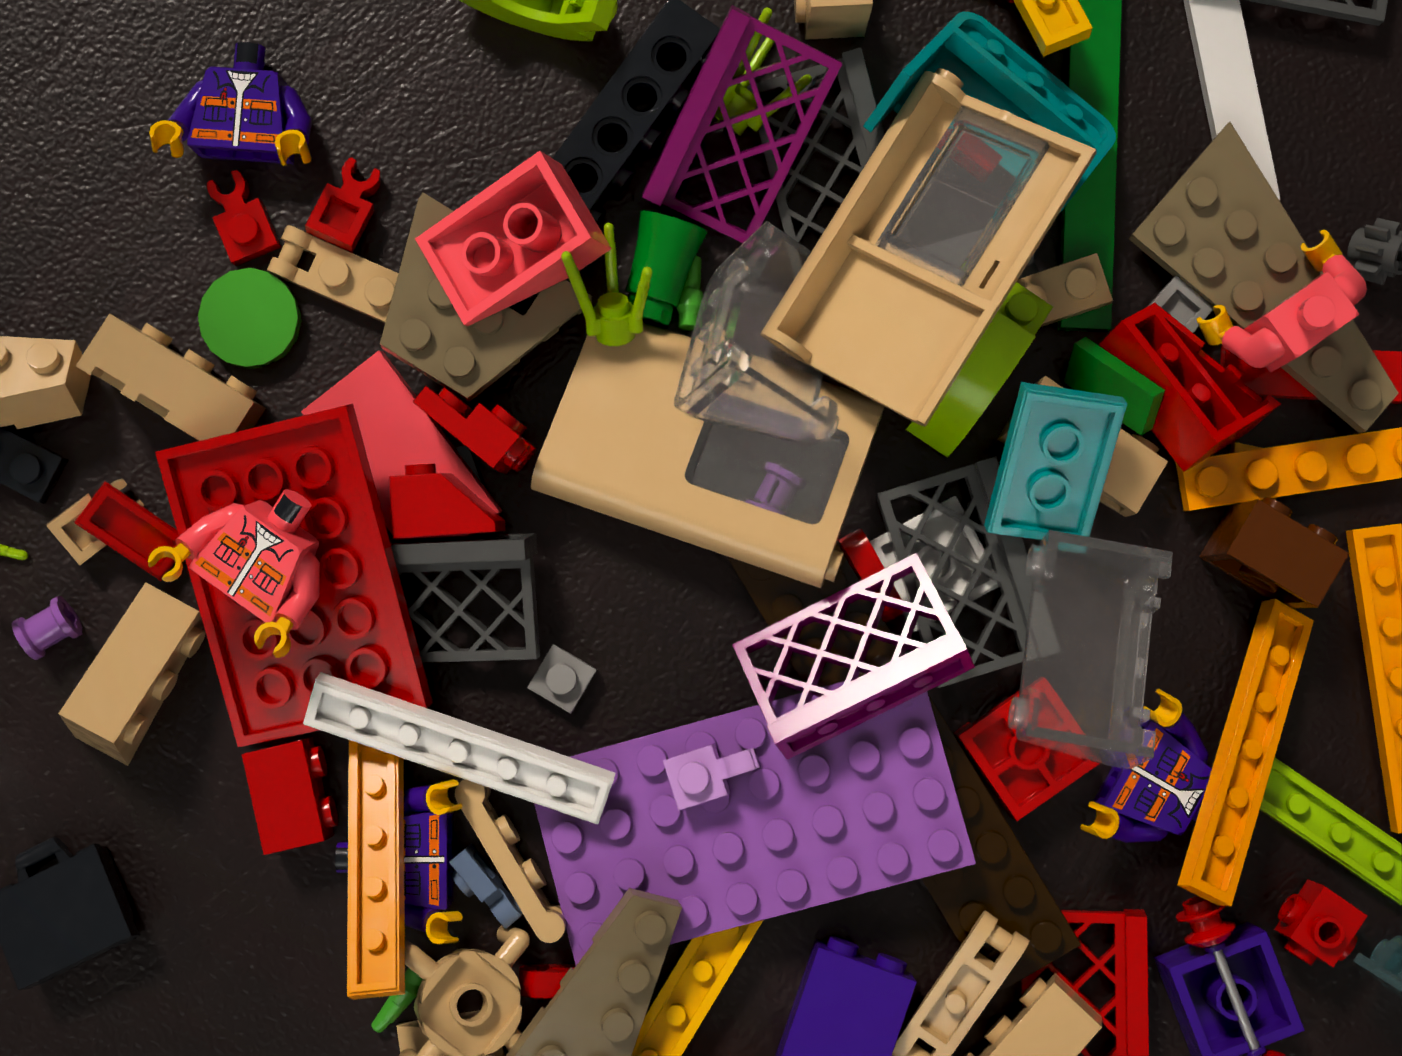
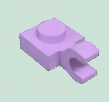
M715 744L663 760L678 811L731 794L727 778L760 768L754 748L719 758Z

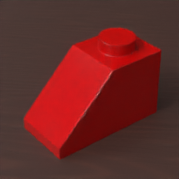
M436 464L405 465V475L389 476L393 539L506 531L505 520L452 473H436Z

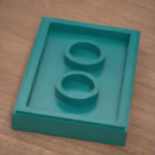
M1021 382L984 523L987 533L1087 546L1128 404L1125 399L1120 396Z

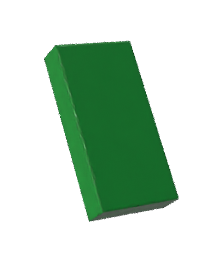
M1087 337L1074 343L1064 383L1074 390L1123 397L1128 404L1122 423L1141 436L1153 428L1165 389Z

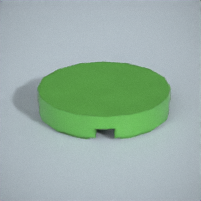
M254 268L229 271L215 280L203 295L198 313L200 333L210 351L228 364L246 369L262 368V366L277 362L285 357L298 339L302 322L297 300L289 286L270 272Z

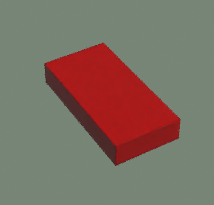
M107 481L102 483L74 521L76 525L160 581L163 575L175 563V560L172 558L164 557L153 567H149L148 559L151 552L158 547L168 546L175 548L177 546L176 539L179 537L177 529Z

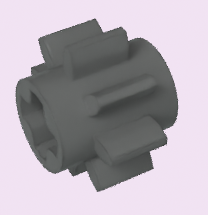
M1377 218L1374 226L1366 224L1365 228H1359L1353 234L1348 246V261L1354 265L1358 272H1361L1360 275L1365 281L1384 285L1387 276L1394 278L1396 275H1402V231H1400V222Z

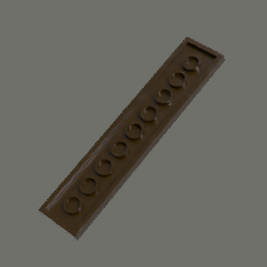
M814 505L792 517L808 524H817L822 519ZM837 543L835 550L842 552ZM843 555L835 581L831 582L825 579L822 588L727 557L768 626L860 581L845 555ZM859 599L848 605L843 620L867 626L875 604ZM834 612L828 614V616L833 617ZM880 618L877 630L892 634L885 621L883 622L882 618ZM817 622L804 626L797 643L820 650L829 626ZM839 629L830 653L854 659L862 635ZM788 635L782 637V639L786 640ZM872 639L863 663L881 667L891 662L897 646ZM793 652L790 662L802 682L807 683L816 658ZM826 662L817 686L825 687L845 681L850 669ZM859 672L858 677H861L866 673ZM928 693L976 864L921 879L960 944L963 943L975 922L985 910L998 919V926L1012 935L1017 931L1030 940L1026 950L994 994L996 995L1079 947L1081 943ZM986 942L979 950L981 954L993 962L996 961L1001 953Z

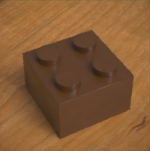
M1264 497L1263 501L1256 499L1229 506L1199 557L1268 599H1277L1291 608H1318L1350 553L1335 545L1338 538L1331 532L1314 524H1309L1306 528L1290 518L1293 513L1290 508L1274 499Z

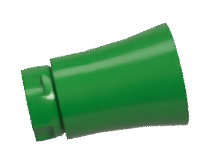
M640 211L638 238L625 292L629 293L627 297L633 305L643 268L650 267L652 269L650 288L643 313L644 320L669 325L673 307H678L689 271L708 232L706 229L668 215L651 211Z

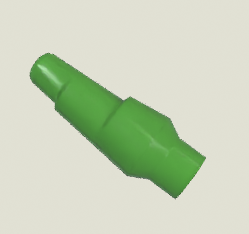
M697 255L684 284L678 307H676L679 313L678 327L688 331L698 329L699 316L704 311L703 292L701 291V257Z
M410 968L405 972V994L388 997L371 1024L374 1031L378 1033L383 1032L390 1023H394L417 997L422 978Z

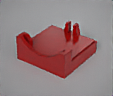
M1041 677L1033 680L973 723L968 722L953 732L959 744L972 759L996 794L1009 817L1016 821L1101 764L1099 758Z

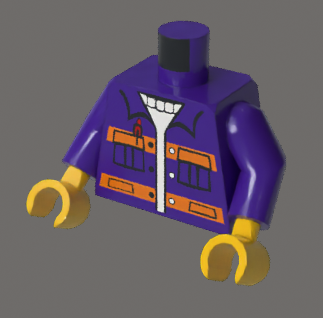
M238 42L235 44L233 68L208 67L203 80L195 83L169 119L154 123L150 127L149 134L154 153H157L161 146L170 144L171 155L174 158L183 156V141L187 139V145L200 158L281 163L282 166H286L287 164H294V154H300L304 164L311 162L308 143L312 119L297 90L287 86V83L278 72L264 70L266 48L256 43Z
M1157 689L1155 692L1161 699L1158 708L1154 711L1146 706L1141 708L1142 714L1156 723L1139 718L1095 799L1088 803V807L1096 810L1094 823L1090 826L1081 824V830L1102 839L1113 838L1125 843L1161 841L1169 832L1181 836L1191 820L1196 822L1212 769L1207 765L1209 753L1192 722L1182 713V704L1178 699L1161 689Z
M455 779L430 786L412 787L404 790L405 925L426 933L429 940L434 944L457 943L459 938L451 936L448 932V922L462 921L463 918L462 913L459 911L441 912L438 910L448 909L454 902V881L451 877L454 868L449 862L454 858V811L460 810L463 807L462 803L454 805L448 798V789L459 786V782ZM338 842L336 845L335 868L337 873H348V842Z

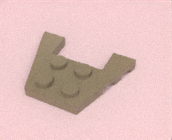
M422 192L418 198L380 346L397 359L467 402H470L517 365L520 359L542 341L546 342L556 334L559 328L577 313L580 315L582 310L571 283L563 280L541 291L525 315H521L507 307L470 326H465L415 240L416 237L448 216L453 210ZM588 294L590 301L592 302V296Z

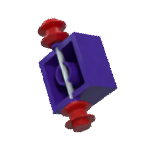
M1199 896L1184 901L1182 903L1184 910L1176 915V920L1190 924L1192 931L1184 938L1185 943L1188 945L1156 956L1154 960L1190 1054L1192 1056H1240L1243 1054L1245 1056H1286L1284 1053L1266 1049L1265 1046L1305 1030L1267 932L1250 922L1236 926L1234 922L1222 921L1219 912L1226 906H1217Z

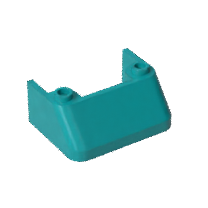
M973 12L958 13L900 72L863 125L871 133L892 110L896 113L900 111L924 71L935 73L938 68L945 69L956 75L963 82L964 85L961 90L966 95L1096 149V155L1061 211L1116 141V133L1113 126L1102 114L985 18ZM965 127L1001 155L1003 160L1000 166L1018 180L1010 190V200L1012 205H1014L1042 159L976 129Z

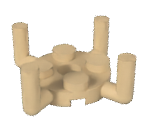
M501 925L497 930V939L503 945L495 955L482 950L460 948L442 957L437 962L419 947L405 939V965L422 978L417 998L414 1002V1011L420 1028L428 1041L418 1053L413 1049H405L399 1056H443L445 1053L450 1056H480L496 1052L503 1046L509 1051L522 1034L517 1029L522 1015L521 987L517 975L512 970V966L529 946L530 937L528 933L513 925H510L507 929ZM471 989L479 990L483 998L481 1010L471 1018L460 1017L457 1011L459 997L465 991Z

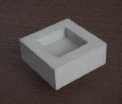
M1174 276L1149 304L1156 303L1192 333L1199 327L1196 318L1201 317L1205 320L1213 310V306L1178 276Z
M553 644L527 688L571 714L598 669Z

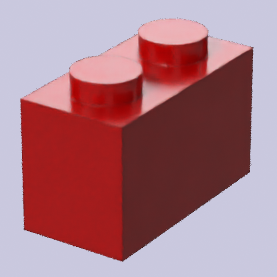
M313 737L242 754L263 855L322 842L334 836L333 827L338 825L337 808L333 797L325 796L321 777L327 775L326 759L321 746H314Z

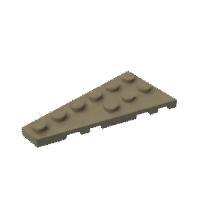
M1230 121L1128 238L1173 277L1178 276L1212 306L1223 305L1226 307L1233 326H1239L1243 329L1323 274V271H1316L1301 250V244L1305 243ZM1353 319L1307 352L1281 367L1358 433L1366 432L1398 395L1397 389Z
M629 888L593 936L591 947L575 968L571 967L559 982L560 989L546 1008L543 1006L540 1008L506 1056H632L682 909L679 901Z

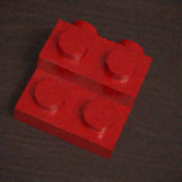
M427 386L413 400L414 404L490 467L505 475L512 468L516 472L521 470L536 451V448L521 436L527 428L498 404L492 411L480 403L473 410L445 387L438 394Z

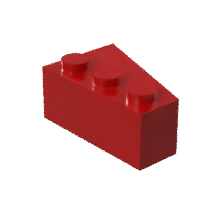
M1153 303L1122 320L1099 346L1165 389L1151 431L1182 471L1185 472L1247 434L1279 407L1281 403L1270 394L1265 398H1261L1239 380L1243 375L1239 369L1232 364L1226 368L1221 366L1201 350L1205 344L1204 341L1159 305Z

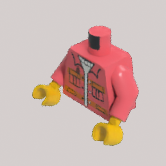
M1321 230L1319 233L1323 237L1322 242L1312 248H1308L1303 243L1301 244V250L1316 271H1323V274L1244 329L1239 326H1233L1226 307L1223 305L1212 307L1216 317L1209 320H1203L1201 317H1198L1196 320L1209 345L1222 344L1225 349L1255 368L1266 367L1271 373L1295 360L1357 317L1359 312L1354 305L1366 295V282L1343 256L1342 251L1327 230Z
M288 489L282 492L274 507L267 502L258 500L247 505L233 503L205 515L176 539L177 546L175 548L168 546L158 547L151 552L148 559L149 567H153L164 557L175 560L174 568L162 577V580L165 582H173L178 579L183 570L182 562L186 558L192 559L193 561L190 563L189 569L265 622L259 626L254 635V641L258 649L263 647L265 640L269 636H281L280 643L273 651L275 658L284 657L289 652L291 641L288 633L290 630H297L320 595V562L315 556L319 547V541L299 526L311 508V503L299 493Z

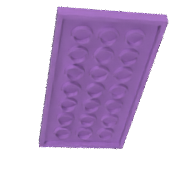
M845 681L821 688L832 691L844 685ZM926 691L788 760L774 744L767 728L768 724L759 705L570 756L571 758L616 773L598 825L534 803L561 911L566 921V930L575 965L577 966L591 947L593 936L629 888L679 901L682 909L670 944L976 864L928 692ZM802 693L774 700L772 706L777 717L796 709ZM813 695L811 701L818 698V696ZM715 744L719 758L754 748L760 768L727 778L731 794L678 811L663 760Z

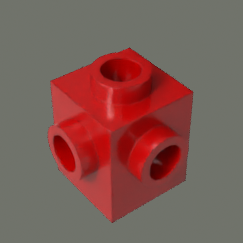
M1308 879L1298 894H1292L1283 903L1278 913L1280 921L1274 930L1289 940L1284 948L1303 962L1312 966L1314 961L1318 959L1334 967L1338 960L1342 961L1347 958L1355 948L1358 940L1356 933L1368 915L1324 885Z

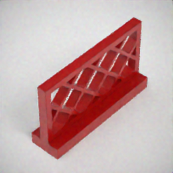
M1123 909V911L1061 910L1068 923H1081L1074 930L1077 938L1092 923L1114 924V944L1098 958L1079 939L1081 945L1078 948L1093 964L1074 983L1051 962L1022 979V994L1048 967L1102 1016V1023L1115 1035V1047L1106 1056H1149L1147 915L1144 909ZM1113 955L1114 973L1105 965ZM1099 969L1115 984V995L1100 1010L1079 990ZM1114 1007L1115 1025L1105 1016ZM1086 1047L1081 1051L1084 1056H1094Z

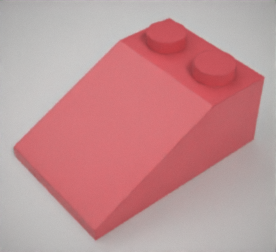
M538 151L415 238L465 326L481 321L568 279L569 277L561 258L563 252L568 251L571 253L575 265L580 271L612 249L563 165L542 151Z

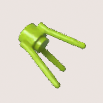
M764 8L758 20L768 24L772 16L771 8ZM756 31L746 49L749 61L762 37V34ZM768 37L765 38L750 61L752 71L760 68L775 43L774 40ZM742 59L733 77L746 73ZM806 74L794 83L797 94L812 82L811 75ZM749 80L727 88L723 100L729 117L755 109L757 106L754 94L747 89V86L750 84ZM790 87L768 104L792 96ZM718 107L714 115L719 121L724 120L720 107ZM778 109L766 112L767 118L770 117L773 113H775ZM761 115L732 124L734 132L741 136L747 127L757 132L762 126L763 121Z
M608 222L604 225V236L612 249L605 253L607 293L599 297L598 303L594 308L571 253L565 251L562 253L561 258L585 317L587 335L595 336L597 341L603 345L621 346L631 342L635 338V333L643 332V313L650 288L652 269L650 267L643 268L634 304L632 305L625 294L619 293L614 226Z

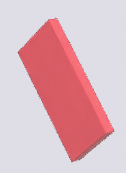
M378 350L301 411L303 415L353 403L385 525L392 535L393 524L389 476L405 475V465L436 464V473H452L497 514L502 512V509L455 449L437 422L413 403V400L417 397L383 351ZM470 533V534H455V535H440V536H425V537H410V538H395V539L471 536V535L474 534V533Z

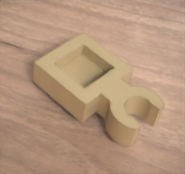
M119 479L111 483V485L121 490L127 486V483L124 479ZM89 493L46 524L48 529L79 565L106 546L105 543L74 523L75 519L92 498ZM140 499L136 501L144 507V503Z

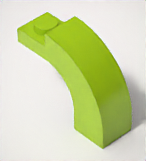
M459 0L482 13L506 23L543 35L574 41H593L596 31H607L609 23L614 18L618 8L617 0Z
M1016 282L927 426L924 427L911 421L906 430L948 458L1008 379L1035 339V334L1053 306Z

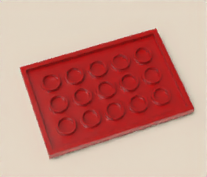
M353 403L155 452L178 536L205 515L233 503L247 505L261 500L274 507L285 489L299 493L311 503V508L299 526L319 541V547L315 556L320 562V595L297 630H290L288 633L291 647L284 657L275 658L273 654L275 647L280 643V635L269 636L265 640L263 647L258 649L254 641V635L259 626L265 622L188 567L193 560L185 559L238 747L320 731L303 724L315 679L320 672L425 708L433 703Z

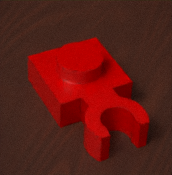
M352 157L342 167L343 185L341 189L327 183L305 224L306 233L353 253L374 212L373 203L364 200V198L374 195L381 183L380 170L376 168L373 169L371 176L366 181L360 182L355 180L353 175L357 170V162Z
M234 170L231 173L236 186L232 193L222 194L220 187L214 180L207 182V190L211 198L224 207L226 211L212 218L231 263L239 266L282 246L263 202L259 198L247 202L250 192L248 181L238 170Z

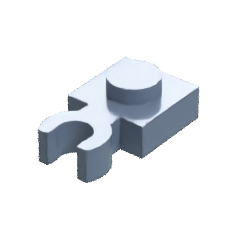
M472 843L449 862L455 869L451 873V877L459 889L469 898L475 894L481 902L484 901L505 929L522 916V911L514 897L502 885L503 881Z

